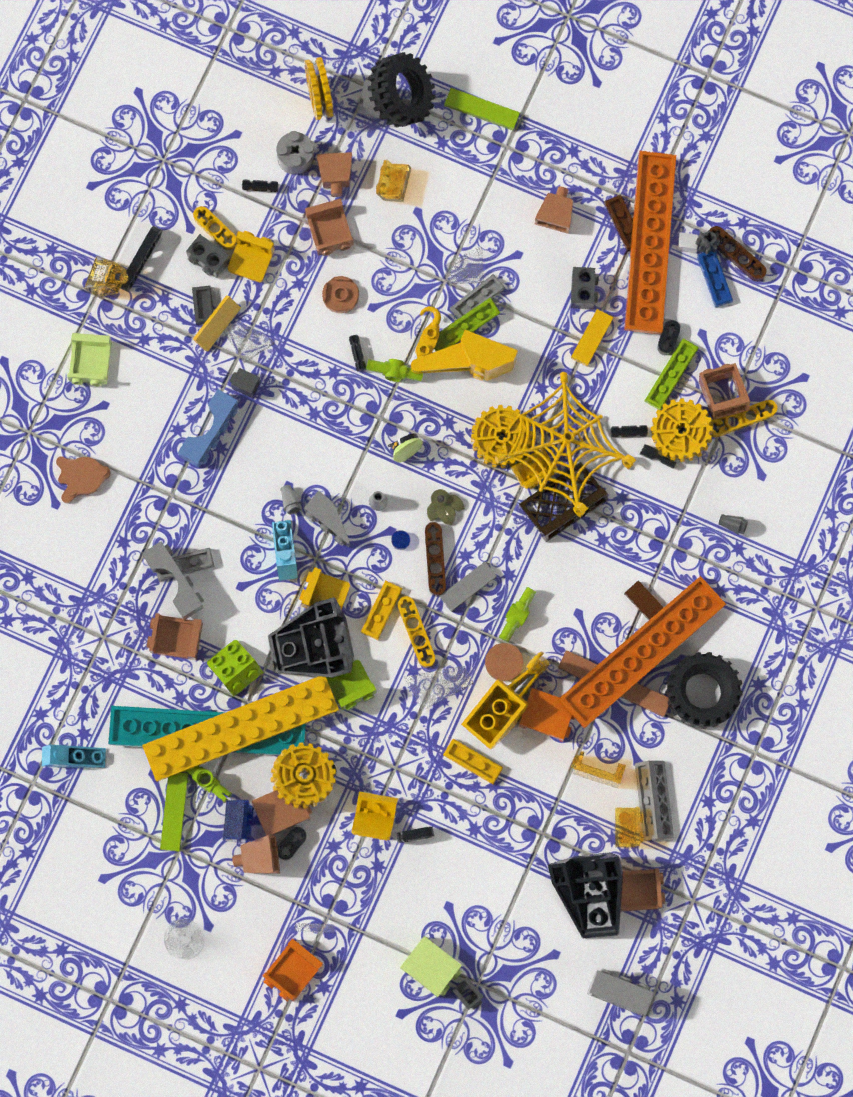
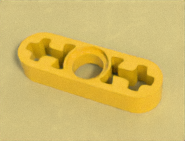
M204 206L197 207L193 212L195 222L223 249H234L237 244L235 234L208 208ZM198 213H201V214H204V213H205V217H206V219L208 220L207 225H206V220H204L202 217H201L200 219H198V218H199ZM218 224L220 230L213 233L210 231V226ZM223 232H224V236H225L227 239H230V238H231V241H232L231 244H230V243L224 244V243H225V239L221 236V235L223 234Z

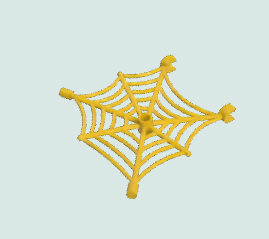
M561 372L560 383L562 384L545 400L518 415L520 418V429L515 445L508 455L495 456V460L499 464L511 458L529 467L537 477L540 492L544 489L563 495L573 503L574 512L581 518L588 507L579 502L586 482L593 473L601 467L621 460L622 464L629 470L634 465L633 463L636 459L629 454L624 456L611 445L601 426L600 419L603 416H597L576 399L566 384L568 383L567 372ZM562 389L563 395L551 406L532 418L525 416L545 404ZM567 391L577 405L595 417L593 420H588L573 408L567 399ZM563 399V409L558 414L542 423L534 421ZM567 404H568V406L571 408V410H572L579 418H581V419H583L584 421H586L587 424L583 425V424L580 423L579 421L575 420V419L568 413ZM564 413V419L558 425L551 428L544 426ZM568 417L574 423L581 426V428L578 430L572 428L568 424ZM523 420H525L527 432L523 449L513 453L521 439ZM529 423H531L533 426L532 447L526 449L530 434ZM564 423L565 433L563 435L554 431V429L559 428ZM594 423H598L603 439L615 453L607 451L600 444L594 433ZM536 426L540 428L542 436L541 445L535 446ZM588 427H590L592 436L600 448L595 447L588 438L586 432ZM544 430L551 435L550 442L545 444ZM582 431L589 444L585 443L580 435ZM554 435L561 439L554 441ZM577 435L580 441L575 440L574 437ZM574 443L580 447L571 452L570 444ZM556 444H561V447H560L559 450H558V448L555 446ZM551 446L552 448H554L557 455L555 456L553 451L550 450L548 447ZM566 447L567 453H562ZM544 448L554 458L552 465L546 456L538 451L539 449ZM583 448L590 449L583 452L573 463L572 456L578 450ZM593 451L603 453L587 461L575 476L574 468L583 456ZM529 452L537 453L546 461L549 466L547 473L541 462L528 454ZM525 455L537 462L545 477L543 482H541L539 474L530 464L516 456ZM560 456L568 457L569 465L558 461ZM606 456L615 457L593 469L584 479L579 491H577L576 481L588 464L598 458ZM556 464L570 468L571 475L554 469ZM552 472L570 478L572 486L560 480L550 478ZM552 481L568 487L573 491L575 501L558 489L545 487L546 483Z

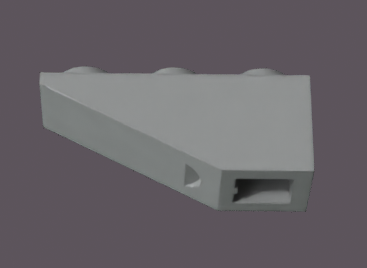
M318 491L304 507L305 516L311 522H318L320 529L326 534L331 533L334 535V540L341 546L345 544L349 547V538L334 503Z

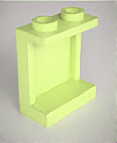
M72 333L70 370L67 375L69 382L75 385L90 383V385L97 387L102 386V384L107 385L112 343L110 336Z
M425 936L400 967L401 970L409 974L437 998L439 995L444 996L450 988L448 983L451 979L456 980L462 973V970H460L462 965Z

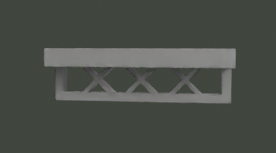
M648 760L635 763L644 841L674 838L665 761ZM655 765H658L659 775L655 773ZM658 785L661 787V795L657 790ZM660 805L663 806V814L660 812ZM663 824L666 827V834H663L662 832Z

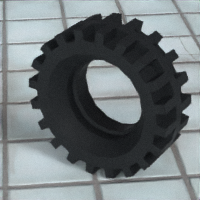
M402 52L382 58V60L376 62L377 66L371 68L373 75L368 77V80L371 81L368 91L372 93V97H369L370 102L374 101L375 103L374 111H379V118L381 120L387 119L386 124H394L396 128L424 121L425 117L431 114L428 110L434 108V104L431 101L435 99L436 95L432 94V89L435 88V85L430 82L432 75L431 73L427 74L426 69L428 67L426 64H420L421 59L419 57L413 59L412 53L406 54ZM399 73L406 78L410 86V106L406 105L397 93L396 79Z
M697 652L695 655L685 657L671 671L670 677L666 682L667 690L665 695H668V706H671L674 710L672 713L674 716L678 715L682 723L687 722L691 724L690 727L695 728L699 726L701 729L711 726L716 727L732 716L740 705V697L743 695L740 687L742 680L738 679V670H733L730 666L732 663L724 661L722 659L723 656H714L712 652H707L706 654ZM697 674L712 676L720 686L721 695L719 701L710 708L696 707L689 701L686 695L688 680Z

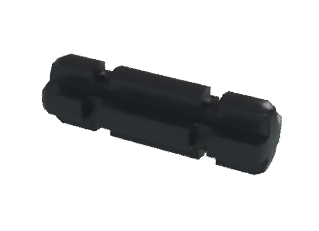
M244 179L242 181V190L250 191L252 189V191L267 192L270 190V192H278V182Z
M349 336L354 362H356V370L358 372L366 370V364L363 361L364 356L361 344H359V336Z
M637 425L621 426V428L619 426H612L610 434L611 437H619V435L622 437L647 436L648 427L647 425H639V427Z

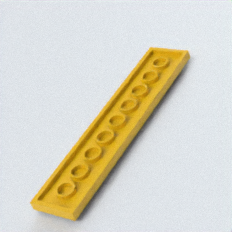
M318 676L142 746L154 778L158 782L335 713L339 709L327 678Z

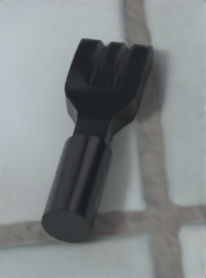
M644 444L642 451L639 453L650 460H658L672 469L677 464V462L658 454L657 449L647 444Z

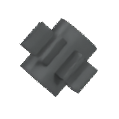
M709 230L705 233L700 232L695 242L696 245H699L698 251H702L706 255L711 251L715 253L720 243V240H716L717 233L714 234Z

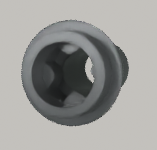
M721 514L718 525L729 529L737 535L739 533L744 535L748 520L741 516Z

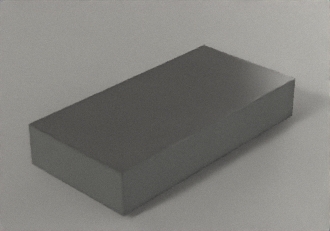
M211 285L192 287L196 325L204 324L214 312Z

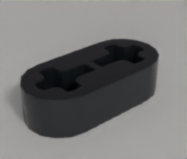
M668 320L663 327V333H661L657 344V350L662 355H670L675 348L681 329L680 324L676 320ZM671 325L675 326L674 329L677 331H673L672 335L670 336L668 335V328H670ZM666 339L670 340L668 346L671 348L664 350L662 345L665 344Z
M432 826L396 833L398 843L422 840L435 836Z
M294 827L278 845V857L280 859L290 860L304 844L307 835L303 828ZM301 831L303 839H297L293 844L291 842L294 839L293 833ZM291 844L292 846L289 849L290 855L285 854L281 856L282 851L280 849L282 847L286 848Z

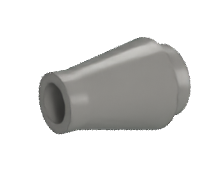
M291 485L281 487L284 511H287L289 515L298 513L302 509V503L292 490Z
M380 491L374 492L369 498L370 507L376 511L385 509L388 504L387 497Z

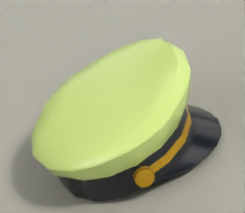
M412 433L389 444L388 447H391L394 451V461L404 462L421 449L423 441L419 439L416 433Z

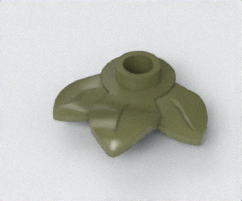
M438 489L431 495V504L427 507V516L430 521L439 518L443 523L451 526L455 520V511L464 510V504L458 496L449 495L447 491ZM439 495L444 497L443 502H438L437 498Z

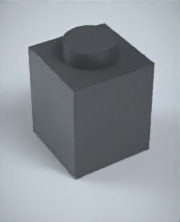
M241 368L234 372L230 378L232 389L250 398H253L261 383L259 376Z

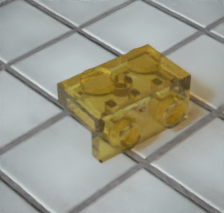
M384 160L383 166L380 168V178L376 185V194L383 201L403 202L412 167L409 164H392L389 160Z
M640 807L615 808L616 848H639L640 843L644 842V832L640 831V823H643L644 816L643 811H640Z

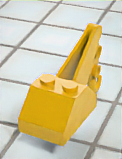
M432 306L421 310V316L425 312L430 311L434 314V319L423 330L416 346L415 353L417 359L411 362V371L413 373L469 371L475 379L489 381L513 370L517 361L518 350L468 330L464 331L461 343L433 352L440 335L439 324L441 322V314L437 308Z
M541 651L535 655L526 666L528 670L509 685L497 679L462 722L461 725L490 750L510 733L527 709L529 703L523 697L550 665L548 660L544 657L541 658L544 652ZM532 674H535V676L531 679L527 686L518 695L514 690H516Z

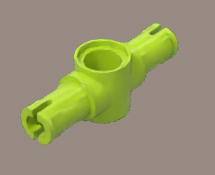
M368 359L366 370L382 373L385 379L389 381L401 382V380L406 378L421 382L423 378V373H413L411 368L407 367L408 365H405V362L402 360L389 359L388 361L380 362Z
M526 587L519 601L512 603L505 616L507 623L499 636L500 639L509 643L516 628L523 626L530 613L529 605L536 591Z
M197 766L186 771L202 789L215 794L224 803L228 801L224 794L229 798L232 796V792L223 787L209 770ZM204 776L211 777L208 784H202L201 781Z

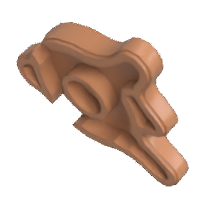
M60 456L56 459V464L61 469L58 481L60 484H67V488L61 496L62 501L66 504L79 495L93 494L111 475V471L107 466L101 465L90 457L70 460Z

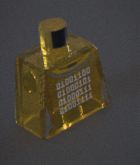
M96 256L84 289L97 297L117 294L121 285L126 284L128 281L127 271L114 261Z

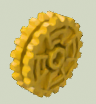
M322 57L316 58L315 69L310 59L305 60L307 87L315 119H322L323 110L328 118H332V97Z
M680 398L679 402L673 399L671 404H663V409L657 410V417L652 419L654 426H651V433L653 434L651 437L653 443H656V449L658 451L662 450V455L665 457L670 456L673 461L679 459L680 462H684L685 459L693 461L694 456H702L701 451H707V443L712 442L713 427L711 425L713 424L711 417H708V411L706 409L702 410V405L699 403L695 405L691 399L688 402H685L684 398ZM681 427H685L686 430L685 433L683 431V434H680L678 430Z
M498 405L496 409L491 406L488 412H481V418L477 417L475 419V425L472 426L471 432L473 433L471 434L473 451H478L477 457L479 459L483 458L484 464L491 463L493 468L500 465L502 469H505L506 465H510V467L515 465L517 460L511 458L497 464L495 456L508 455L515 445L520 429L519 409L514 411L512 406L509 405L507 408ZM523 420L521 439L513 453L523 449L527 432L525 420ZM530 431L526 449L532 446L533 431ZM501 433L505 434L503 440L499 439ZM519 455L516 457L523 460V456L525 455Z
M299 743L297 747L292 744L288 750H282L281 754L277 756L271 769L272 777L270 781L274 783L273 791H278L277 797L279 799L284 798L286 805L292 803L293 808H298L300 805L303 809H307L309 805L315 807L317 803H322L332 791L333 784L336 781L333 778L336 774V769H332L334 762L333 760H328L329 754L327 752H321V747L313 748L311 743L308 746ZM305 773L304 776L307 775L306 779H303V776L300 777V774Z

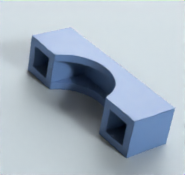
M217 389L208 404L209 410L214 416L211 429L202 436L187 437L178 451L180 458L198 468L201 464L204 465L207 462L209 451L217 446L219 435L227 430L229 419L231 416L234 417L239 410L238 401Z

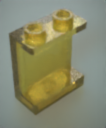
M581 751L579 755L575 754L571 768L574 769V775L614 788L619 787L626 765L618 763L613 774L583 764L582 759L585 752Z

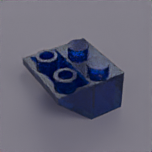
M226 800L223 830L224 842L247 843L248 839H251L252 827L249 825V820L254 817V807L249 800Z

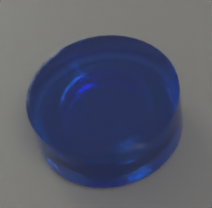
M403 530L396 531L391 537L392 546L397 550L407 549L410 545L409 534Z

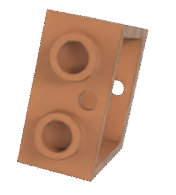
M736 363L724 364L719 368L706 369L699 373V384L713 420L749 410L750 399ZM732 377L739 397L714 404L707 384Z

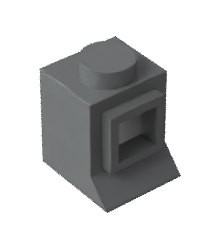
M465 978L451 990L468 1010L471 1008L474 1010L482 1004L481 999L484 996L468 978ZM469 988L475 996L467 1002L462 994Z

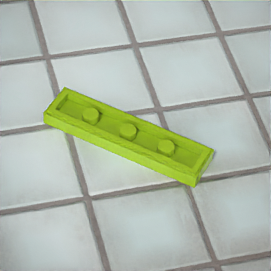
M450 88L444 103L445 107L514 131L520 115L518 111L454 88Z
M491 297L442 329L434 348L435 352L459 342L465 330L474 332L499 315L500 311Z
M682 338L644 402L658 410L663 408L662 405L666 403L698 351V346Z
M179 773L168 778L160 850L180 852L188 773Z

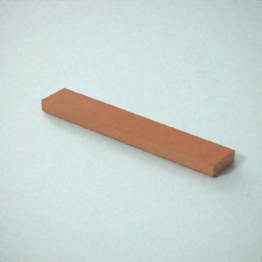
M566 650L558 669L582 679L597 664ZM638 683L620 697L661 717H664L668 709V697Z

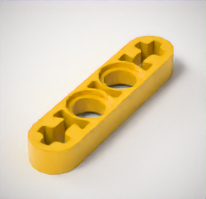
M765 400L751 405L748 411L755 412L756 418L754 420L747 419V411L712 420V424L716 426L722 425V420H724L725 426L719 428L718 432L713 430L711 436L714 438L772 418L777 412V404L773 400ZM766 405L773 408L771 413L764 411L761 413L762 417H760L759 411L764 410ZM735 417L739 423L733 427L729 425L728 419Z
M404 596L398 601L400 616L418 663L423 668H430L435 663L434 651L414 600L411 597ZM404 601L412 604L409 606V610L411 613L415 611V614L404 617V615H407L406 608H401ZM409 619H417L419 622L418 626L410 628L407 624ZM417 636H422L425 638V644L417 646L414 643V639ZM426 647H429V649L426 650V654L428 657H432L430 659V663L427 664L426 661L422 662L421 659L424 658L423 652L421 651L420 653H418L417 650H423Z

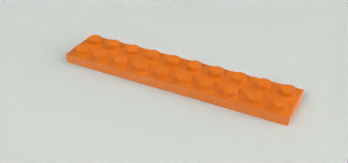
M641 150L638 153L625 331L659 335L663 333L676 155Z
M701 576L698 577L558 700L585 729L719 612L726 603Z

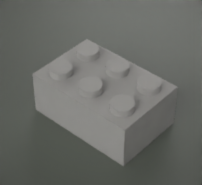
M604 968L600 971H595L587 995L640 1016L646 1015L654 992L650 991L651 987L642 983L634 985L631 983V979L624 976L614 977L612 976L613 972Z

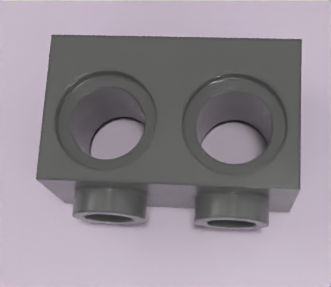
M201 234L197 236L186 250L188 261L195 266L197 264L201 266L203 272L210 277L213 275L218 278L230 262V255ZM198 249L205 251L202 255L195 254ZM212 260H218L219 264L216 266L210 265V262Z
M573 267L570 308L593 309L594 303H598V292H595V285H598L599 274H595L596 268ZM582 276H587L590 279V281L583 282L580 278ZM586 294L589 296V299L582 300L580 295Z

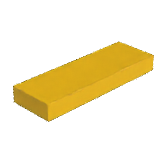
M226 295L194 336L193 340L204 351L208 352L240 311L241 307L230 296Z
M596 309L571 359L588 367L614 317Z
M385 580L361 630L362 634L377 641L379 640L403 588Z
M455 739L451 740L443 754L444 757L494 785L503 769L500 765Z

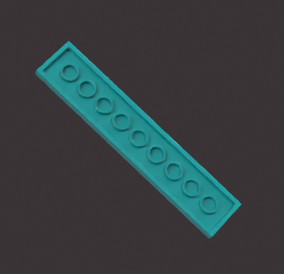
M111 706L108 745L143 747V744L226 712ZM306 724L232 753L280 755L282 750H288L292 744L295 747L299 743L304 744Z

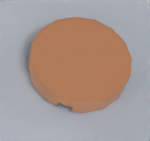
M333 277L323 287V302L332 312L338 314L347 313L358 304L359 288L348 277Z
M496 644L489 649L485 657L486 670L495 680L511 681L520 674L523 668L522 654L512 644Z

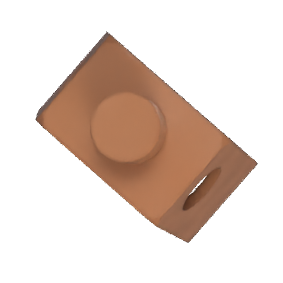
M352 152L317 154V164L323 188H331L332 197L342 196V187H349Z
M559 186L556 194L548 193L535 217V225L566 234L569 233L573 200L567 198L569 191L567 188Z
M268 835L242 844L240 847L241 854L233 855L232 857L234 867L243 866L244 873L280 874L276 836Z

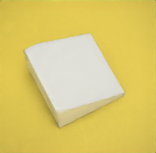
M680 232L677 251L696 253L698 245L695 242L698 235Z

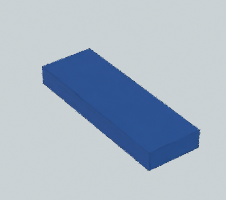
M711 251L707 255L706 253L698 254L697 259L714 307L732 303L733 298L716 252Z

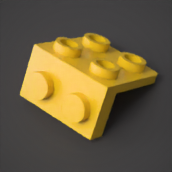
M238 231L236 235L237 244L227 267L228 272L261 283L275 251L274 243L266 237H255L249 231Z
M314 567L313 572L309 571L306 582L308 585L306 590L303 589L300 594L299 600L302 601V607L307 609L316 602L334 597L342 610L350 584L323 574L321 569Z
M359 791L352 834L379 840H390L398 798Z

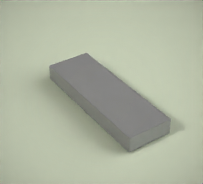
M492 274L451 306L450 311L458 319L488 298L494 299L505 290V287Z
M210 547L172 557L174 561L178 560L184 570L181 572L183 575L215 567ZM156 572L159 582L174 578L168 573Z
M483 562L441 594L440 598L452 612L497 576L488 564Z

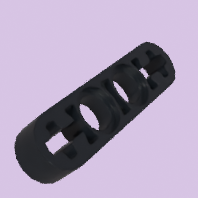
M154 225L150 228L126 270L122 281H120V289L126 292L131 290L162 235V229Z

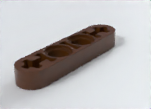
M719 226L710 228V232H718L720 234L719 238L722 241L726 238L722 245L719 243L717 250L751 280L759 282L764 279L767 270L758 259ZM731 243L735 246V250L728 252L725 250V245ZM740 256H746L749 262L741 264L738 259ZM753 262V266L750 268V270H748L747 268H749L751 263ZM755 270H761L760 274L754 275Z
M430 522L425 527L428 587L431 595L439 597L446 590L442 528L437 522ZM431 527L439 530V532H436L435 537L436 540L440 539V541L428 542V540H432V534L428 532L431 530ZM432 545H437L440 548V552L433 555L429 552V548ZM433 564H439L442 570L435 574L431 571L430 567ZM442 576L443 579L439 578V586H443V588L436 592L435 589H432L435 586V579L431 580V577L438 578Z

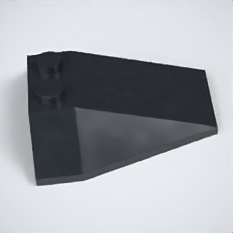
M334 597L314 603L268 635L275 673L332 678L351 673L354 653L347 620Z
M611 852L581 855L548 864L552 885L582 939L618 935L623 887V871L619 855Z

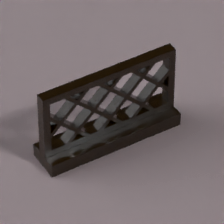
M582 462L576 464L574 472L583 466ZM586 468L583 470L584 479L590 473ZM569 469L568 471H566L565 473L571 475V474H570V469ZM564 475L556 478V480L569 482L570 486L572 485V480ZM593 476L589 478L590 481H587L586 484L594 485L597 490L592 494L584 493V486L580 502L588 507V509L581 518L608 500V493L604 488H601ZM577 479L576 483L582 484L584 480ZM550 482L545 487L552 488L555 486V489H557L558 483ZM569 488L568 490L558 489L566 493L569 497L570 495H574L573 491H571V489ZM543 489L542 492L538 490L519 503V506L541 533L544 541L548 542L581 518L574 512V505L570 504L568 499H566V503L555 502L557 492H554L553 501L542 500L545 492H554ZM531 502L538 503L537 512L529 511L526 505ZM541 504L552 505L550 514L540 512ZM554 505L565 507L564 513L561 515L553 514ZM539 516L550 517L549 523L541 527L538 523Z

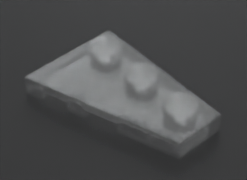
M465 666L404 676L422 711L473 684Z

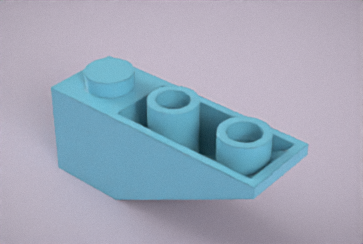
M291 520L272 522L279 581L298 578Z
M50 744L42 747V767L105 768L106 748Z

